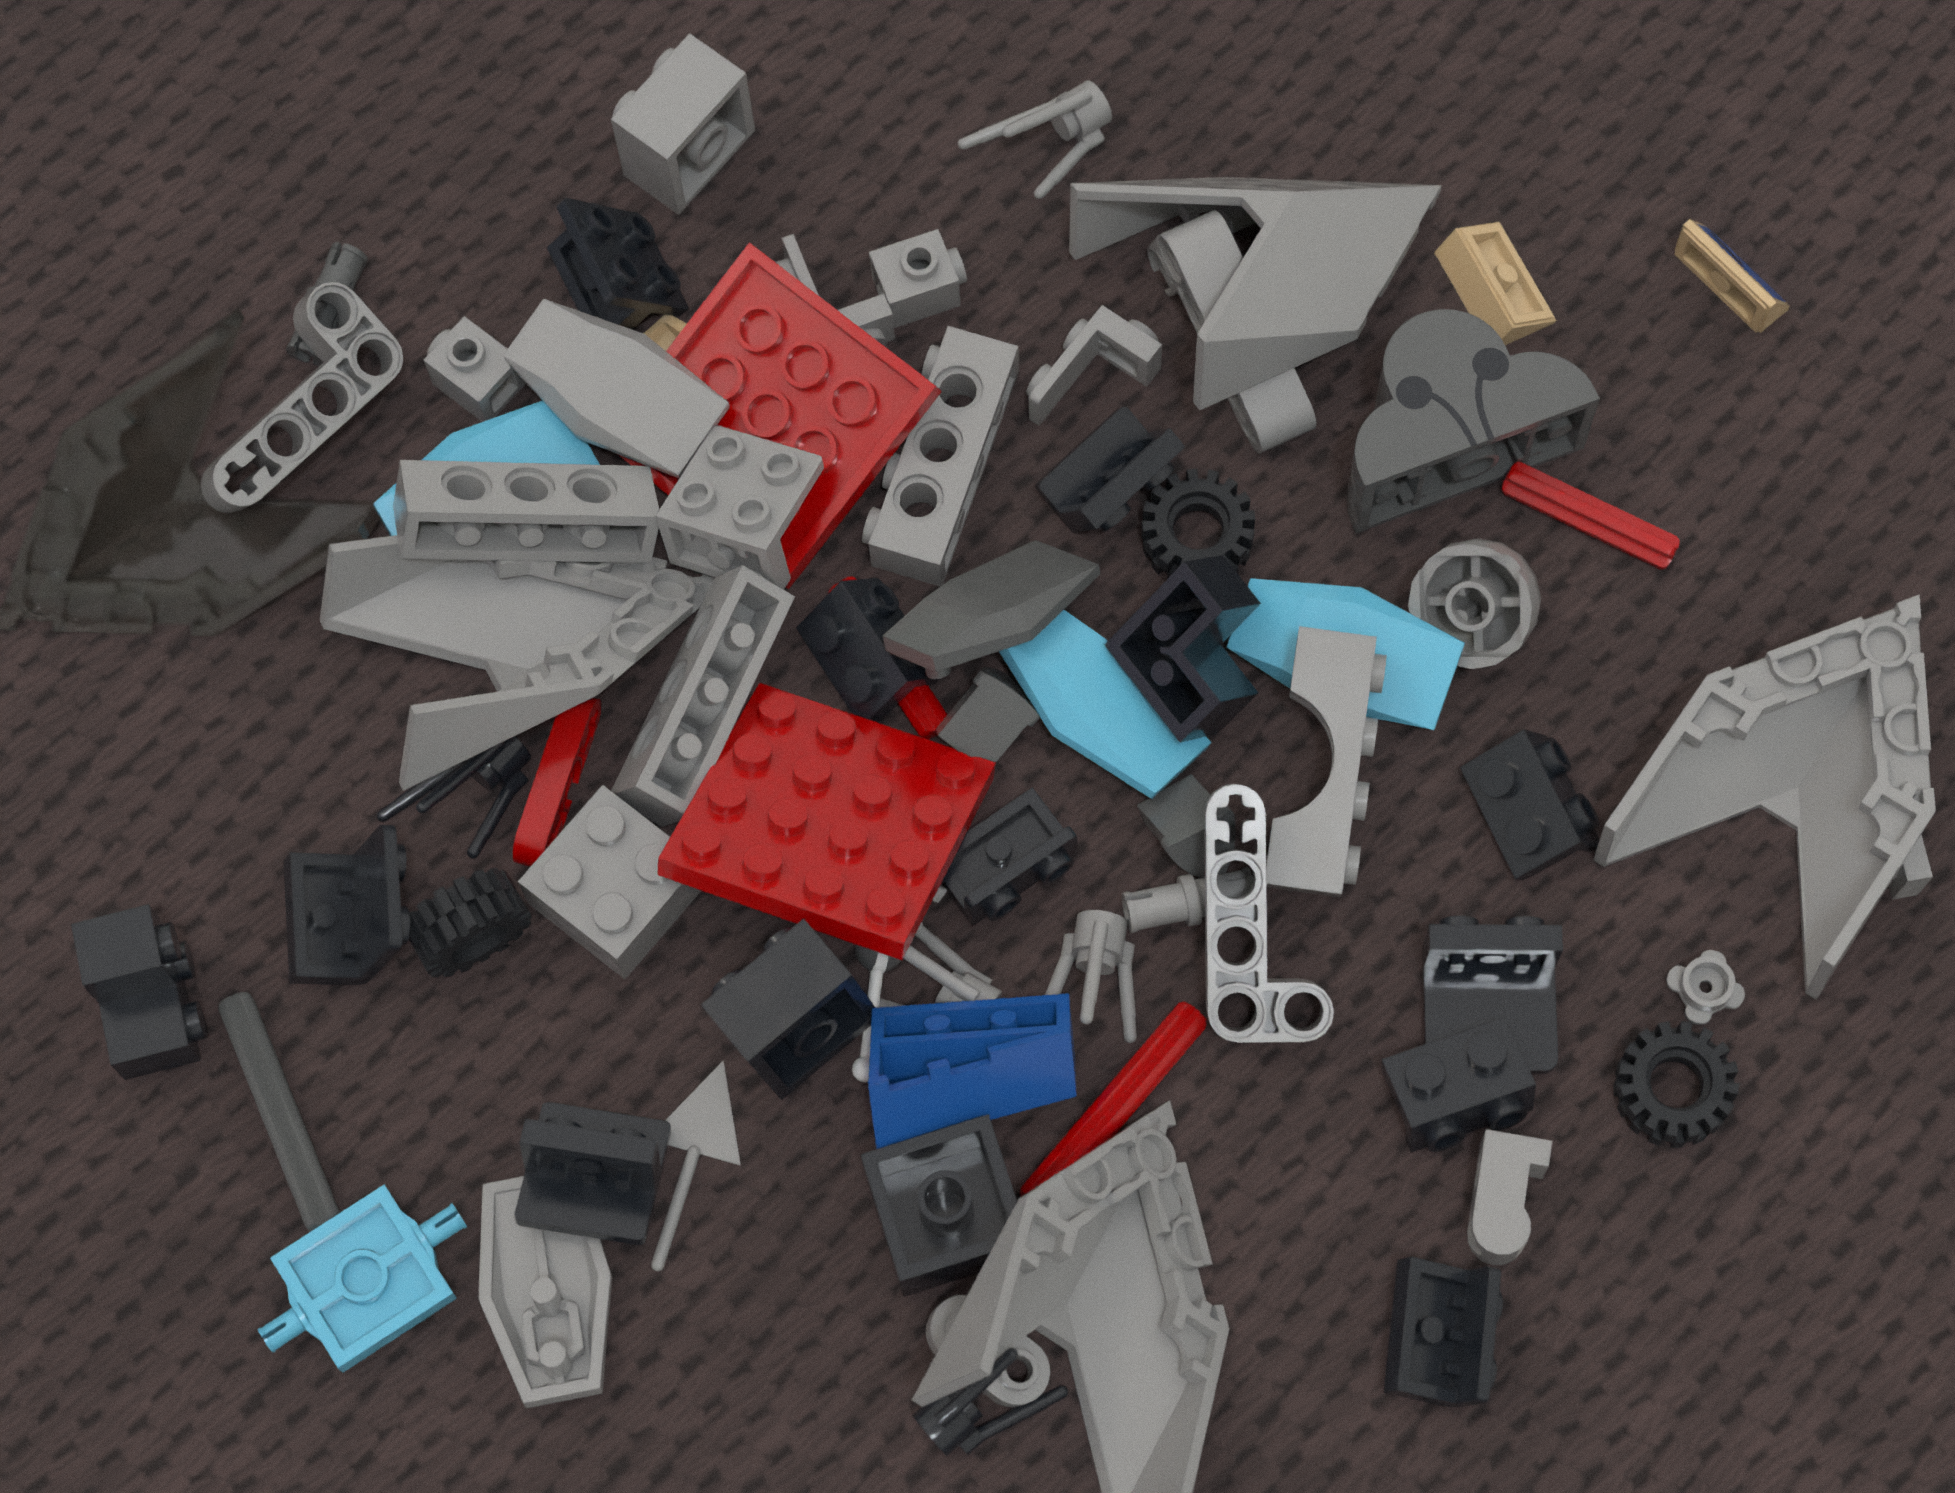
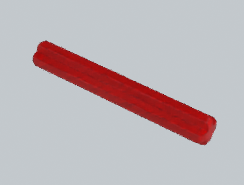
M1185 1001L1175 1006L1022 1185L1020 1197L1116 1135L1205 1030L1207 1019L1199 1010Z

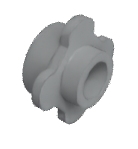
M1715 950L1704 951L1699 958L1690 962L1687 967H1673L1667 975L1666 983L1668 988L1679 994L1686 1006V1019L1695 1025L1707 1024L1712 1014L1724 1008L1737 1009L1745 997L1744 988L1736 983L1734 973L1726 963V958ZM1702 982H1707L1711 985L1712 989L1709 993H1704L1700 990L1699 985Z

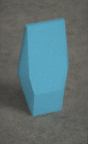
M543 401L451 433L422 459L428 461L600 465L589 444L578 439ZM396 484L373 503L374 509L390 536L397 535L393 510Z
M1250 578L1248 587L1261 604L1231 634L1227 644L1228 649L1290 688L1299 626L1377 637L1375 653L1387 655L1382 693L1369 692L1366 717L1435 730L1465 642L1362 587Z
M1065 610L1033 640L999 651L1052 736L1151 799L1207 750L1211 744L1207 737L1180 743L1104 644L1108 640Z

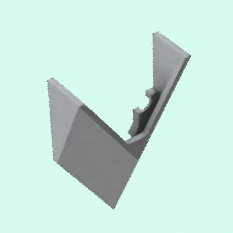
M1236 177L1071 183L1069 253L1075 260L1080 259L1178 215L1186 223L1199 217V213L1217 210L1225 218L1224 220L1231 233L1255 223L1258 224L1261 228L1260 232L1197 333L1193 403L1199 410H1202L1358 339L1366 325L1367 314L1377 297H1382L1416 238L1421 220L1428 208H1433L1441 192L1442 185Z
M394 535L329 544L320 623L323 629L484 669L489 675L497 692L410 705L399 784L404 791L600 694L700 608L713 579L716 577L702 574L701 577L687 576L680 571L666 569L668 561L652 557L651 563L401 559L398 537Z
M1920 594L1896 603L1893 609L1865 620L1861 616L1766 653L1764 658L1733 670L1729 666L1708 674L1604 825L1593 860L1605 867L1756 808L1763 809L1796 830L1805 993L1817 1000L1935 813L1934 788H1931L1928 755L1931 751L1925 662L1924 653H1921L1919 621L1921 619Z
M1170 1100L1018 1199L912 1401L923 1407L990 1376L995 1357L1033 1330H1036L1067 1350L1102 1493H1193L1229 1333V1325L1223 1304L1212 1306V1304L1206 1301L1198 1268L1212 1265V1260L1187 1163L1176 1162L1173 1145L1165 1136L1167 1128L1176 1125Z

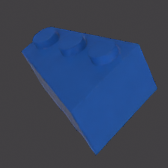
M1069 993L872 1008L868 1087L876 1148L889 1146L989 1114L990 1120L1077 1097L1075 1050Z

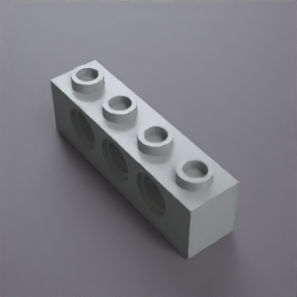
M951 326L947 327L940 347L936 345L930 346L923 365L922 375L942 392L907 436L902 453H894L887 462L882 480V488L888 489L881 509L871 508L862 535V543L869 545L871 566L940 587L943 585L1019 373V346ZM954 395H966L973 400L969 405L960 408L951 407L945 403V400ZM936 448H944L954 453L950 459L943 462H933L924 457L929 451ZM918 502L928 503L935 508L930 514L923 517H913L904 512L908 506Z
M400 460L393 510L401 559L651 563L659 529L655 517L659 511V506L649 466Z
M743 565L713 579L611 790L615 795L641 815L662 827L680 821L710 767L716 764L795 596Z

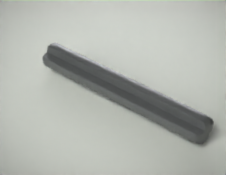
M239 992L223 999L219 1003L218 1010L303 1223L308 1231L311 1232L339 1214L340 1211L255 1000L248 992Z

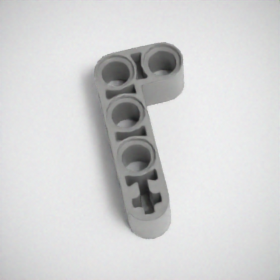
M1212 210L1159 234L1147 249L1153 271L1160 270L1170 287L1165 290L1168 296L1179 294L1198 333L1243 259L1226 221L1217 210ZM1295 368L1227 398L1241 428L1257 454L1264 453L1316 428L1314 410Z
M337 282L323 283L301 298L295 306L293 314L294 327L301 339L323 363L209 464L203 472L201 479L202 495L207 503L217 511L224 513L239 512L263 498L400 372L403 363V353L398 341L358 295L346 285ZM323 300L329 302L336 308L340 319L337 329H330L319 323L314 311L316 301ZM359 347L370 348L378 355L381 363L378 376L366 374L361 370L356 357ZM315 387L327 388L335 396L337 409L334 416L324 415L315 408L312 401V393ZM277 426L289 433L293 443L292 452L289 456L277 455L269 447L267 433L270 427ZM252 461L259 469L241 482L240 490L231 494L224 486L230 478L229 474L234 473Z
M1239 784L1223 785L1212 792L1206 801L1204 810L1206 1011L1209 1023L1219 1036L1233 1042H1307L1316 1040L1327 1032L1332 1024L1334 1015L1332 1000L1325 990L1312 980L1302 978H1267L1266 813L1264 803L1259 795L1247 786ZM1229 795H1240L1241 805L1252 807V819L1241 821L1240 841L1247 842L1254 839L1253 853L1239 849H1229L1215 853V840L1219 839L1229 842L1228 822L1216 817L1217 808L1228 806ZM1238 860L1247 863L1252 869L1254 876L1253 885L1243 896L1228 897L1218 889L1217 874L1224 864L1229 861ZM1235 926L1249 930L1254 939V948L1250 956L1244 961L1237 963L1228 962L1223 959L1217 949L1218 938L1222 932ZM1307 992L1313 994L1320 1003V1013L1316 1021L1306 1027H1295L1285 1020L1284 1008L1288 999L1296 993ZM1243 993L1254 1001V1016L1243 1027H1228L1218 1017L1219 1004L1229 994Z

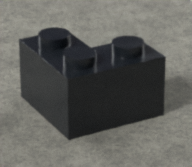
M1223 555L1184 561L1104 644L1180 743L1218 733L1259 694L1221 646L1261 604Z
M147 904L71 924L82 985L99 1003L110 1065L124 1080L201 1061L198 1041L208 1038L207 1026L200 1003L198 1001L190 1003L185 981L195 978V966L187 941L179 942L173 923H163L153 908Z

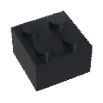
M805 919L801 920L793 928L787 927L775 933L764 945L761 955L743 970L732 971L721 978L712 989L711 996L701 1004L733 1045L781 1100L870 1027L872 1008H876L851 973Z
M989 1114L860 1154L867 1183L903 1297L980 1273L1017 1203Z

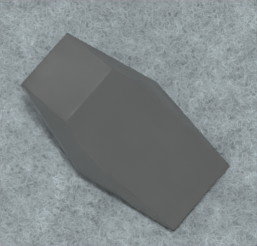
M1037 540L1032 541L949 580L929 594L883 635L885 651L924 667L926 676L930 679L944 678L950 674L951 667L1033 640L1100 575L1099 564Z

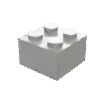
M690 33L676 49L669 48L663 52L653 67L652 75L637 91L631 90L620 99L611 118L624 176L679 215L755 131L746 72Z
M604 785L597 790L518 881L529 905L624 980L701 892L699 889L657 875L658 857L670 836Z

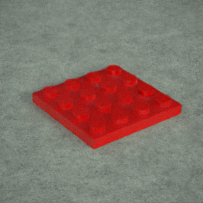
M748 243L666 350L672 357L729 402L730 407L717 426L736 430L822 457L823 471L780 539L791 577L785 587L787 589H790L942 392L936 385L751 243ZM619 455L631 466H646L644 464H641L639 462ZM650 467L653 483L669 495L679 478Z
M759 683L732 729L716 764L710 767L658 857L657 875L796 924L805 919L813 930L903 960L994 779L996 762L981 757H970L946 745Z

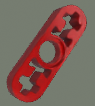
M591 698L556 715L516 832L512 855L514 863L531 867L562 832L573 801L567 799L571 784L579 783L600 721V699Z

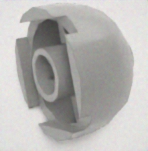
M1477 538L1451 543L1429 558L1412 581L1408 607L1411 614L1465 642L1458 666L1476 669L1497 665L1524 645L1537 624L1541 595L1536 575L1522 555L1504 543Z

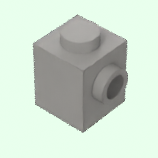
M939 229L869 252L872 280L878 295L885 294L893 313L894 328L960 306L959 285L967 282L965 268L957 248L946 249Z
M465 316L452 330L446 329L433 340L428 349L427 357L424 359L432 384L482 422L495 418L526 384L504 359L503 355L507 348Z

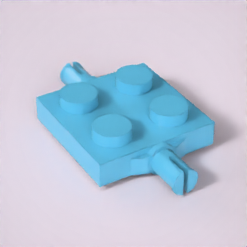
M382 1185L272 1256L270 1259L287 1285L289 1303L292 1308L263 1327L258 1328L261 1337L264 1338V1342L271 1352L274 1353L276 1349L307 1330L312 1336L323 1343L337 1368L343 1373L457 1299L439 1271L436 1252L433 1249L450 1236L467 1227L453 1203L418 1225L415 1220L402 1212L385 1185Z

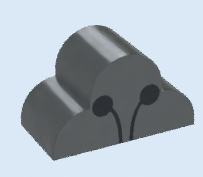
M1439 309L1421 313L1407 320L1395 331L1387 344L1375 408L1362 424L1356 439L1346 496L1348 516L1356 534L1504 479L1515 462H1522L1530 467H1536L1584 449L1600 400L1592 382L1580 368L1557 355L1545 352H1523L1510 356L1497 332L1485 321L1472 314L1458 310Z

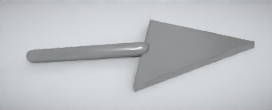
M724 1060L665 1120L671 1125L669 1146L687 1150V1154L651 1262V1267L654 1271H661L664 1268L700 1154L741 1166Z

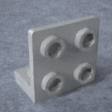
M714 426L655 516L670 563L713 577H718L743 565L784 590L791 577L780 539L823 471L822 457L736 430Z

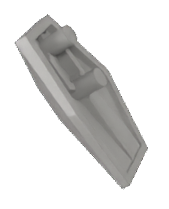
M544 298L503 355L512 369L578 439L676 478L681 477L706 436L714 426L718 425L730 407L728 401L647 335Z
M522 1176L486 1183L482 1187L479 1272L480 1304L526 1408L602 1394L612 1275L601 1240L517 1225L514 1213L524 1178Z

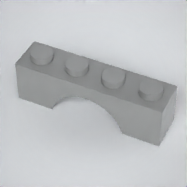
M1299 626L1289 698L1311 711L1324 727L1331 746L1332 765L1325 787L1311 803L1294 813L1272 820L1266 861V887L1341 897L1344 883L1356 885L1361 846L1349 845L1352 819L1365 820L1369 793V782L1357 781L1361 756L1373 757L1378 726L1377 718L1366 717L1369 692L1382 693L1387 655L1375 653L1377 640L1375 636Z

